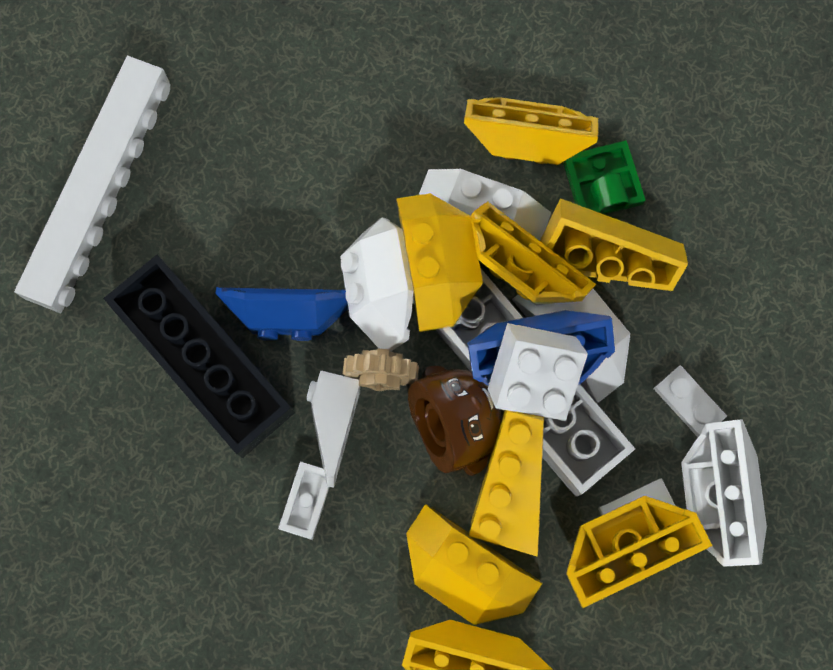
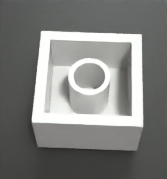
M507 323L488 386V391L495 408L566 421L588 355L578 338Z

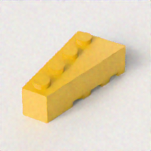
M561 198L540 239V242L586 277L597 278L598 282L610 283V280L628 282L629 286L673 291L688 265L684 244Z

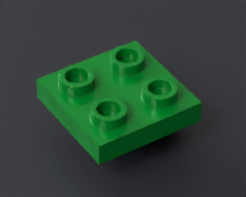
M627 140L581 151L563 161L573 198L577 205L601 214H608L643 205L646 201Z

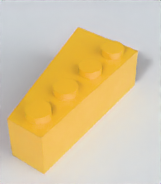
M505 410L472 516L469 537L538 557L544 417Z

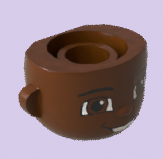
M442 366L427 367L422 374L423 378L412 383L408 390L411 416L432 462L444 473L464 469L470 476L477 475L486 467L488 456L493 451L502 422L501 411L495 408L488 391V385L473 379L472 372L461 369L446 370Z

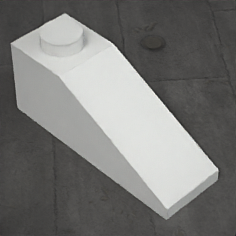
M320 370L317 382L311 381L307 401L311 402L312 417L327 486L334 488L358 403L360 386L358 379Z

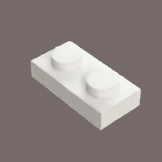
M681 365L653 388L697 437L700 436L706 424L721 422L727 417Z
M300 462L278 528L279 530L313 540L330 488L327 486L323 468Z

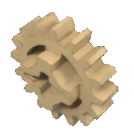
M389 349L363 350L362 354L348 355L347 358H344L343 375L358 379L359 386L368 387L375 391L400 390V385L406 386V384H412L418 380V363L411 362V359H403V354L391 352Z

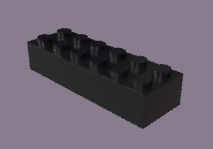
M158 254L103 298L236 455L244 458L295 414L288 403Z

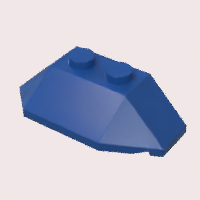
M216 287V295L221 302L252 334H257V338L261 340H277L278 335H291V339L296 341L312 340V335L320 336L348 310L345 289Z
M569 310L496 323L468 342L473 379L483 382L488 386L507 323L577 337L588 353L578 385L585 381L601 365L605 358H609L615 352L611 316Z

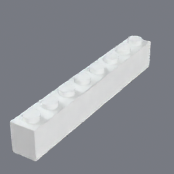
M130 56L126 57L14 292L25 300L58 313H62L64 307H68L72 303L75 296L74 285L78 277L86 273L89 266L88 255L92 247L97 246L102 239V225L106 217H110L116 209L117 193L120 187H125L129 181L131 173L129 168L133 159L138 158L143 151V138L147 129L151 130L156 123V110L160 101H165L169 95L170 83L162 68Z

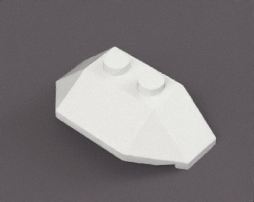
M428 169L419 195L431 193L470 216L477 208L488 201L539 241L551 216L549 210L526 192L463 169Z
M382 217L363 232L340 258L350 318L378 348L393 351L409 340L410 330L407 327L412 313L414 290L403 230L390 222L389 219Z
M594 289L581 302L535 305L530 300H526L519 295L512 299L526 317L564 310L611 316L615 352L609 358H605L601 365L581 385L593 400L599 403L624 383L631 333Z
M743 420L708 423L701 431L702 433L681 462L686 508L696 512L713 545L707 548V550L717 558L716 560L722 566L762 564L767 525L758 456Z

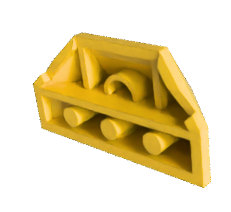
M502 97L467 100L464 124L494 156H500L505 159L534 161L538 164L558 165L597 143L598 118L585 116L583 113L567 107Z
M431 193L397 198L400 224L403 230L414 290L413 299L419 332L453 327L483 284L480 263L476 254L471 216Z
M488 201L472 213L471 222L477 259L489 268L492 275L503 279L516 289V292L522 298L530 300L535 305L581 302L595 287L596 284Z
M642 496L580 526L566 575L581 607L585 608L713 545L696 512Z
M427 504L424 505L406 533L415 585L473 625L524 613L543 584L540 580L479 539L469 537V532Z
M447 620L410 632L402 663L406 670H553L520 638L454 620Z

